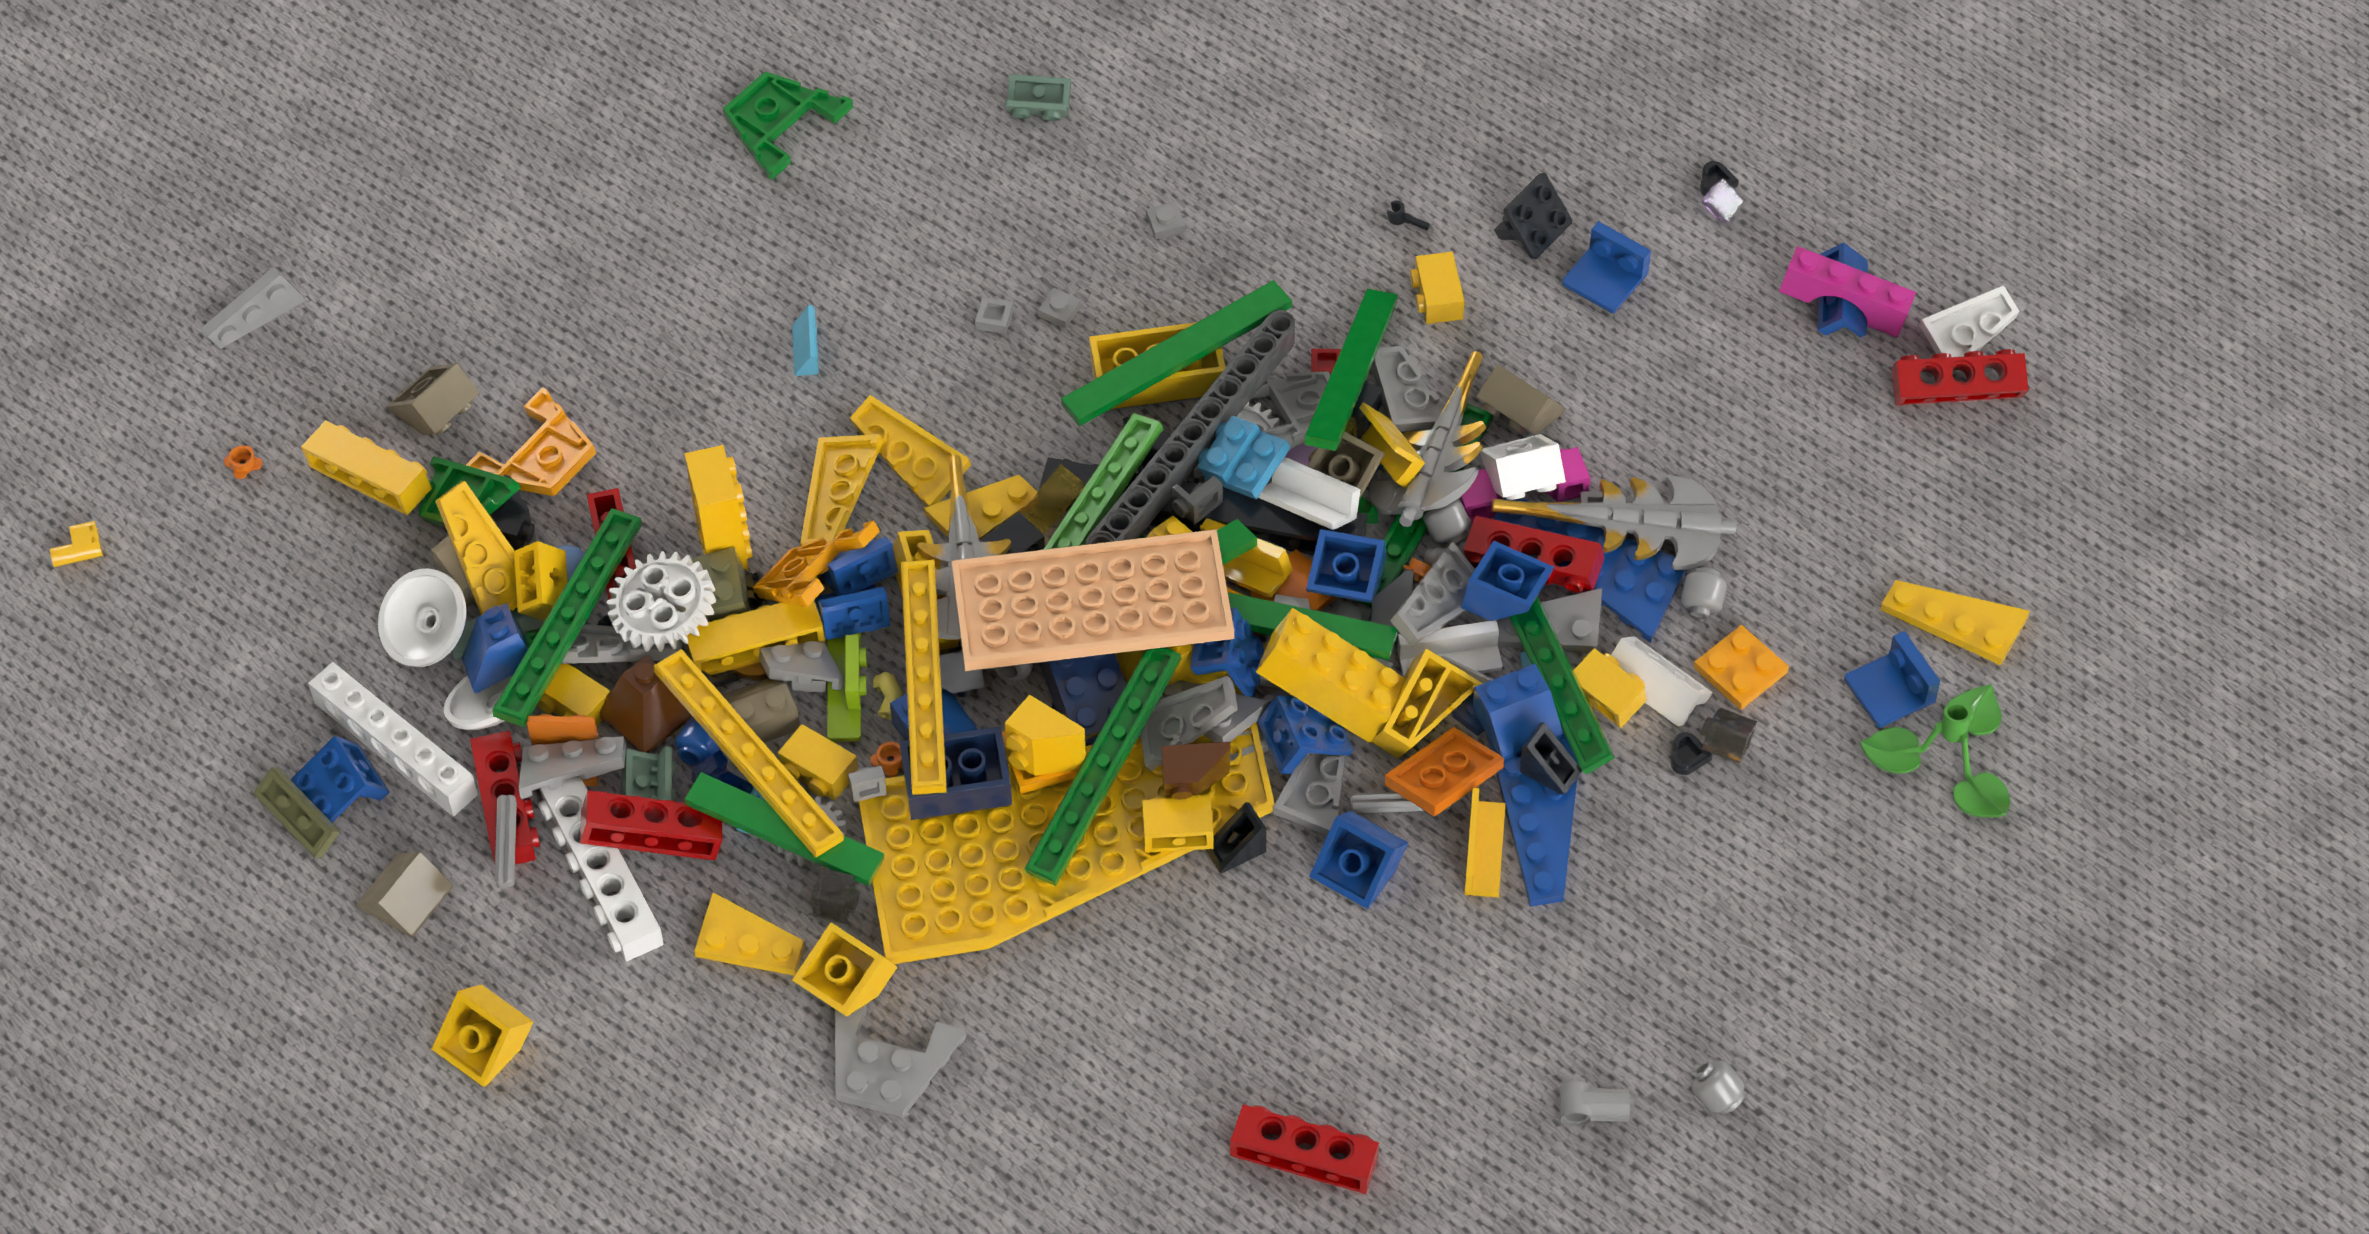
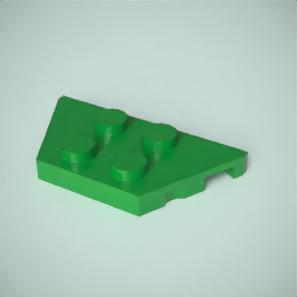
M433 456L430 465L435 470L432 481L428 480L432 489L421 502L418 515L428 523L446 528L435 501L463 481L467 483L489 515L513 496L521 486L514 479Z

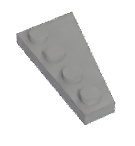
M1454 542L1443 551L1390 620L1410 646H1413L1467 612L1461 606L1468 581L1475 568Z
M584 624L561 664L639 661L645 655H648L653 661H662L679 651L683 647L684 642L681 639L677 640L676 649L674 650L667 643L664 645L662 652H659L656 644H653L651 649L646 652L642 643L637 648H633L630 640L624 642L620 633H616L612 626Z

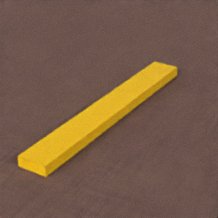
M935 561L901 562L912 794L947 792Z
M682 649L654 665L655 674L815 858L844 840V834Z

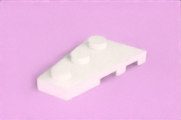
M2003 285L1921 320L1919 326L1936 354L1950 353L1951 357H1964V353L1980 351L2017 317L2019 309Z

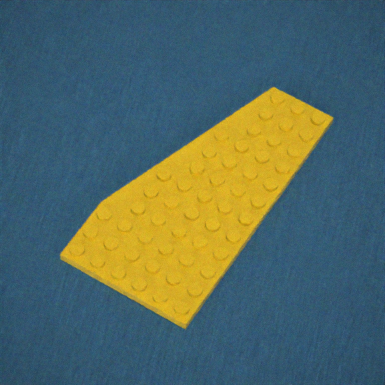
M1256 722L1245 730L1248 731L1250 729V734L1238 735L1230 742V753H1239L1236 759L1230 761V773L1198 794L1202 797L1211 796L1213 836L1245 802L1252 805L1259 818L1273 812L1275 803ZM1202 735L1190 744L1215 742ZM1141 737L1135 742L1056 886L1027 874L1024 868L1074 779L1020 794L1007 760L1012 805L911 820L904 776L885 778L886 795L859 801L866 846L884 853V860L872 883L885 958L893 964H900L990 949L1193 851L1145 853L1142 800L1164 797L1162 764L1152 771L1145 766ZM1254 744L1255 751L1242 756V750ZM1093 745L1085 746L1086 756Z

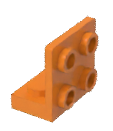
M550 714L527 717V727L532 746L536 744L565 743L572 740L599 739L596 721L593 717L585 715L565 717ZM599 776L586 780L582 779L585 786H598Z

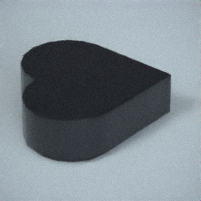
M1711 161L1704 165L1700 184V192L1704 197L1716 199L1738 187L1739 180L1720 162Z
M1682 732L1674 738L1672 745L1673 754L1670 763L1671 768L1677 774H1691L1712 760L1713 754L1693 734Z

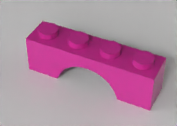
M1799 246L1795 249L1779 290L1781 293L1807 303L1821 296H1836L1846 299L1855 304L1864 313L1868 327L1897 338L1916 295L1915 291Z
M1578 447L1560 449L1566 482L1556 484V489L1545 492L1556 502L1579 498L1581 492H1589L1590 476ZM1486 469L1478 470L1479 473L1473 484L1459 498L1471 523H1473L1475 516L1489 519L1494 518L1496 512L1491 510L1492 500L1503 498L1494 491Z

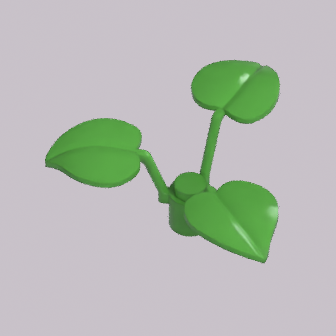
M1992 684L1969 690L1953 698L1944 708L1942 722L1935 723L1934 730L1921 746H1919V740L1914 733L1900 727L1883 729L1870 738L1861 741L1863 752L1873 764L1885 771L1899 774L1911 772L1920 766L1921 758L1918 753H1924L1939 733H1942L1944 738L1950 742L1961 741L1964 775L1967 781L1959 782L1954 788L1953 799L1957 807L1972 816L1991 818L2006 815L2009 810L2010 797L2005 784L1997 776L1988 772L1980 773L1973 778L1970 771L1968 732L1974 735H1986L1997 730L2001 724V709L1996 700Z

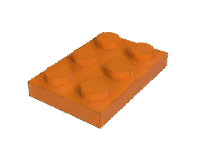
M1453 727L1385 774V786L1435 817L1472 791L1473 788H1476L1503 769L1504 757Z

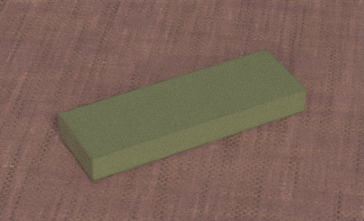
M271 767L253 793L314 858L323 857L340 833L333 823L279 768Z

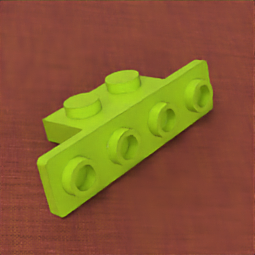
M862 632L845 635V637L839 639L833 638L828 640V650L843 677V687L840 690L831 689L832 682H828L827 738L832 742L861 740V696H867V677L861 676V668L867 667V648L862 647Z

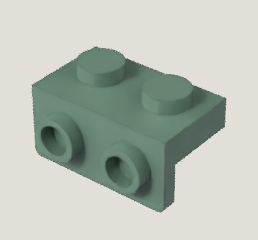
M1010 74L1008 97L1005 100L1007 113H1012V117L1028 119L1030 114L1042 115V119L1049 121H1059L1061 117H1068L1071 78Z
M664 746L659 755L626 749L625 767L622 768L621 795L675 801L676 793L675 789H672V778L675 774L676 762L672 760V748Z

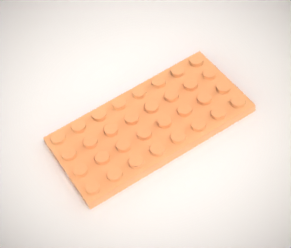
M1217 529L952 561L965 671L1234 639V627Z

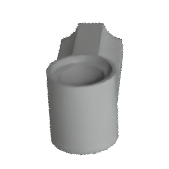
M1570 1081L1560 1086V1121L1562 1124L1582 1127L1590 1124L1591 1121L1629 1122V1089L1591 1088L1588 1083L1582 1081Z

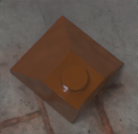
M645 655L621 674L600 711V716L621 736H624V739L637 751L650 753L681 728L689 718L693 717L655 674L654 665L656 663L648 655Z
M1230 742L1162 746L1164 797L1172 796V798L1179 800L1188 799L1192 795L1200 794L1230 773Z

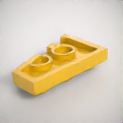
M1020 475L967 492L979 540L1018 512L1023 514L1040 502L1039 493ZM950 499L925 507L924 515L949 538Z
M713 892L694 952L695 957L795 976L803 953L804 940Z

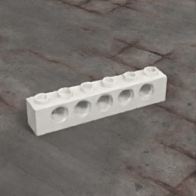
M334 662L329 664L308 683L314 704L453 817L478 795L473 775Z
M579 776L567 779L562 782L563 787L550 790L549 785L540 788L543 800L538 802L541 813L546 821L552 819L555 825L552 828V832L558 846H566L569 853L565 854L571 871L573 873L579 871L583 878L579 881L584 896L587 900L593 898L597 906L593 907V911L600 926L607 924L610 930L607 938L614 953L621 951L627 962L664 945L661 929L619 849L579 843L581 809L587 793L582 779ZM576 813V815L572 817H565L568 814ZM598 865H603V866H604V867L601 868V869H592V868H594L595 866H598ZM610 892H618L616 895L607 896ZM625 918H631V919H632V920L629 921V922H625V923L620 922L621 920H623V919H625Z

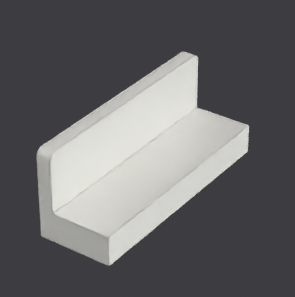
M1284 457L1272 475V482L1264 487L1258 498L1334 530L1357 519L1360 489Z
M1497 621L1440 628L1413 646H1410L1404 637L1398 634L1397 653L1403 677L1412 660L1426 648L1440 657L1446 656L1479 673L1502 670V661L1498 649L1499 629Z
M1635 636L1621 638L1611 654L1618 661L1622 670L1628 674L1632 672L1643 680L1647 698L1645 703L1676 726H1683L1694 707L1699 704H1705L1712 694V691Z

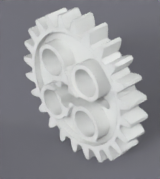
M661 551L659 559L654 560L653 556L648 554L647 563L643 564L636 559V569L632 570L625 567L624 571L627 577L615 578L619 588H610L609 590L613 599L607 600L610 608L608 616L616 633H620L624 642L630 640L633 648H637L642 643L645 651L648 652L653 644H656L658 651L662 652L664 645L669 643L674 650L676 649V641L679 639L685 644L689 643L687 637L689 633L699 636L697 626H708L705 615L714 614L711 604L716 603V598L713 594L715 587L708 571L703 570L699 561L693 563L689 555L681 560L678 552H674L671 558L667 559L665 552Z

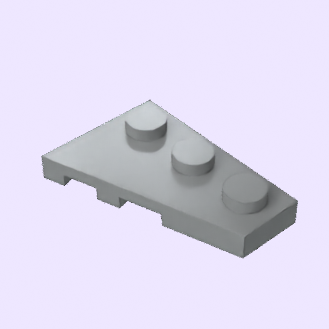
M1602 588L1541 602L1564 651L1591 652L1594 648L1598 650ZM1510 618L1499 619L1498 646L1524 649Z
M1179 680L1166 686L1159 700L1200 686V684ZM1235 693L1238 710L1204 733L1203 736L1214 742H1231L1259 720L1269 707V702Z
M624 736L602 737L600 739L584 741L572 740L565 743L536 744L523 747L519 780L521 799L533 796L532 790L548 785L550 790L563 787L562 782L567 779L579 776L586 780L624 768L626 755Z

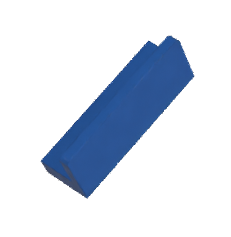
M1841 243L1820 254L1868 273L1867 259L1846 243ZM1836 296L1818 297L1817 330L1823 335H1829L1841 328L1847 327L1859 337L1867 334V319L1855 304Z

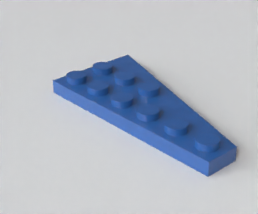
M1522 498L1513 500V501L1529 502V501L1524 500V499H1522ZM1497 512L1494 520L1601 543L1602 549L1605 543L1604 531L1598 527L1522 514ZM1625 538L1621 546L1608 553L1603 552L1604 561L1594 590L1602 588L1601 606L1605 605L1619 616L1618 619L1627 626L1630 624L1642 634L1645 640L1651 643L1687 570L1672 569V563L1676 557L1661 551L1647 559L1635 560L1634 555L1638 549L1637 542ZM1563 561L1558 566L1565 567L1571 562Z
M1563 732V737L1558 740L1579 765ZM1486 733L1489 748L1497 753L1495 747L1493 746L1491 740L1489 739ZM1521 754L1504 760V768L1497 772L1496 776L1503 803H1506L1505 811L1529 905L1532 907L1563 902L1577 779L1565 795H1560L1520 772Z

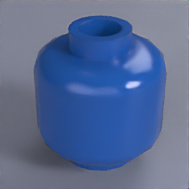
M694 717L686 721L675 741L680 759L694 767L712 763L721 749Z

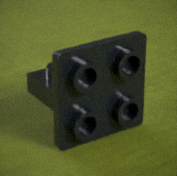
M1539 173L1504 208L1505 215L1502 218L1503 221L1494 231L1500 240H1520L1529 257L1537 259L1572 224V218L1547 174Z

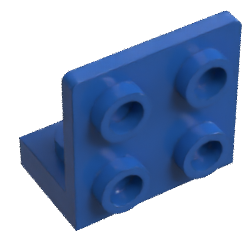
M1598 221L1591 229L1589 249L1562 279V285L1606 311L1615 313L1648 275L1651 250Z
M884 536L876 541L872 539L862 549L840 552L828 564L829 570L820 574V576L837 596L856 593L898 572L892 543Z
M873 584L856 593L842 596L830 593L817 596L814 599L826 640L845 637V635L875 631L879 628L890 626L887 593L884 587L876 588Z
M1230 608L1234 627V639L1194 644L1190 668L1195 675L1227 671L1243 695L1254 698L1256 686L1260 682V676L1256 673V670L1264 654L1263 643L1253 633L1248 621L1244 620L1237 608Z
M1905 631L1893 636L1888 655L1845 674L1844 681L1878 728L1935 703L1940 685V679Z
M1277 695L1258 720V724L1280 774H1292L1307 753L1349 756L1354 751L1344 727L1296 697Z
M334 736L291 778V781L332 823L359 796L380 801L390 793L358 743Z

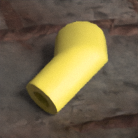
M889 672L877 674L873 679V687L877 688L878 692H882L885 697L878 715L881 718L892 720L890 702L902 697L903 692L896 677Z

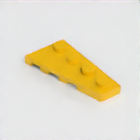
M871 395L850 417L852 425L861 435H881L884 442L878 454L926 507L939 503L951 489L948 461L950 456L959 455L961 457L963 474L971 466L968 457Z
M880 434L818 438L800 545L823 537L827 542H830L840 531L845 529L884 442Z
M465 481L460 482L435 502L481 615L487 609L501 606L505 603L513 611L517 608L514 549Z
M1895 580L1880 608L1885 613L1998 665L2003 663L2030 614L2029 610Z

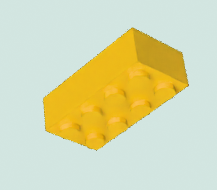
M1197 322L1090 336V361L1094 380ZM1222 347L1112 409L1202 397L1226 368Z
M724 445L684 453L696 525L704 555L734 547L743 567L749 571L747 559L753 558L749 542L750 536L746 523L747 516L743 504V492L741 484L737 481V471L733 456H726Z
M1291 608L1273 631L1256 670V673L1368 743L1372 741L1390 719L1405 680L1403 676L1396 673L1393 669L1383 665L1366 652L1359 650L1340 638L1336 633L1329 631L1313 621L1309 616L1300 613L1294 608Z

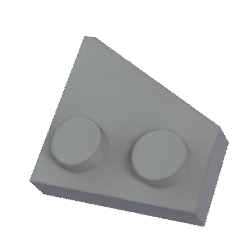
M809 641L801 644L760 648L759 661L769 679L794 681L798 684L810 686L812 679L832 682L831 689L840 690L843 687V677L824 641Z

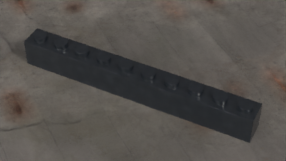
M1048 457L1039 486L1040 507L1069 512L1099 465L1072 462L1065 458L1055 459ZM1140 473L1134 474V476L1130 480L1129 484L1127 485L1123 493L1127 490V488L1132 484V482ZM1184 481L1180 487L1190 495L1198 483ZM1223 487V503L1195 525L1186 517L1182 518L1176 514L1171 505L1172 497L1149 525L1157 527L1174 516L1192 532L1201 531L1200 526L1206 519H1211L1223 525L1238 519L1258 539L1286 549V551L1293 552L1297 549L1303 554L1314 555L1320 529L1365 537L1367 514L1357 512V519L1332 530L1260 498L1254 499Z

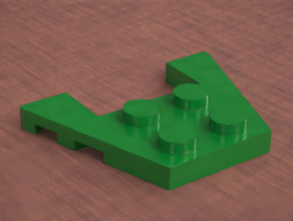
M764 72L723 108L726 120L767 177L773 180L791 164L790 155L772 144V142L809 109H813L832 123H837L853 108V100L843 95L841 99L830 96L828 91L817 88L815 91L801 87V82Z

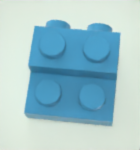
M1231 416L1227 423L1223 422L1218 426L1216 440L1210 449L1206 448L1200 453L1197 468L1206 480L1214 476L1223 483L1224 488L1257 499L1291 446L1282 438L1262 432L1255 423Z

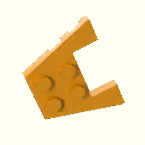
M542 387L524 405V409L527 415L544 424L505 464L479 451L466 466L504 476V474L509 475L521 486L519 489L521 491L555 496L596 454V450L574 421H571L566 416L563 408L558 403H555L550 393Z
M874 520L864 523V528L856 533H853L851 528L840 531L830 542H827L823 537L789 549L753 586V589L759 598L807 607L824 590L820 580L815 577L829 570L828 564L840 552L864 548L880 530Z

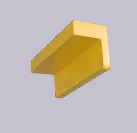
M1363 402L1359 408L1372 424L1361 439L1385 453L1380 463L1397 484L1406 488L1425 462L1390 418Z
M1206 519L1200 526V530H1218L1225 525L1211 519ZM1258 538L1256 547L1223 565L1225 580L1269 598L1275 594L1293 571L1286 549Z
M1473 788L1464 895L1499 898L1506 803L1479 801L1480 788Z

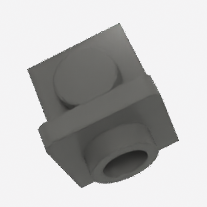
M1212 476L1205 483L1198 484L1190 495L1176 484L1171 488V505L1177 515L1182 518L1186 517L1195 525L1223 503V483Z

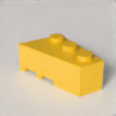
M1426 648L1412 660L1404 675L1405 680L1390 719L1371 742L1394 757H1401L1474 692V687L1483 683Z

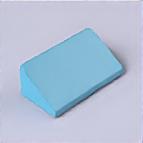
M808 305L792 326L794 374L796 376L817 375L819 373L815 307Z

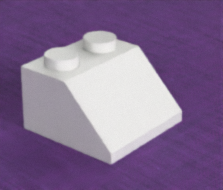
M1542 434L1483 448L1480 451L1481 459L1494 491L1500 496L1506 497L1507 500L1525 497V492L1537 489V492L1551 491L1557 488L1556 484L1566 482L1559 444Z

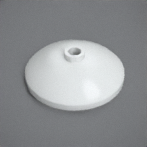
M434 569L414 570L398 579L385 595L378 616L379 637L386 652L394 660L411 667L430 666L445 658L458 643L465 626L466 603L461 588L450 576Z
M467 675L454 687L446 699L444 715L452 726L464 730H479L505 722L493 717L492 709L512 676L475 694Z

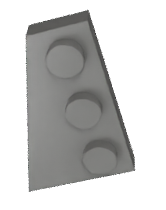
M273 266L206 323L201 330L221 349L307 300Z
M1402 346L1379 348L1372 363V368L1377 385L1382 387V403L1386 417L1391 419L1400 432L1432 429L1443 410L1439 404L1440 398L1434 390H1429L1421 379L1422 373Z
M1229 676L1158 701L1140 733L1145 766L1150 771L1162 764V746L1190 744L1238 710L1234 683Z
M1307 753L1287 781L1273 807V814L1327 836L1339 812L1346 755Z

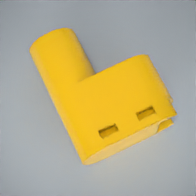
M95 520L69 526L72 543L50 548L54 567L103 556L99 530L96 527Z

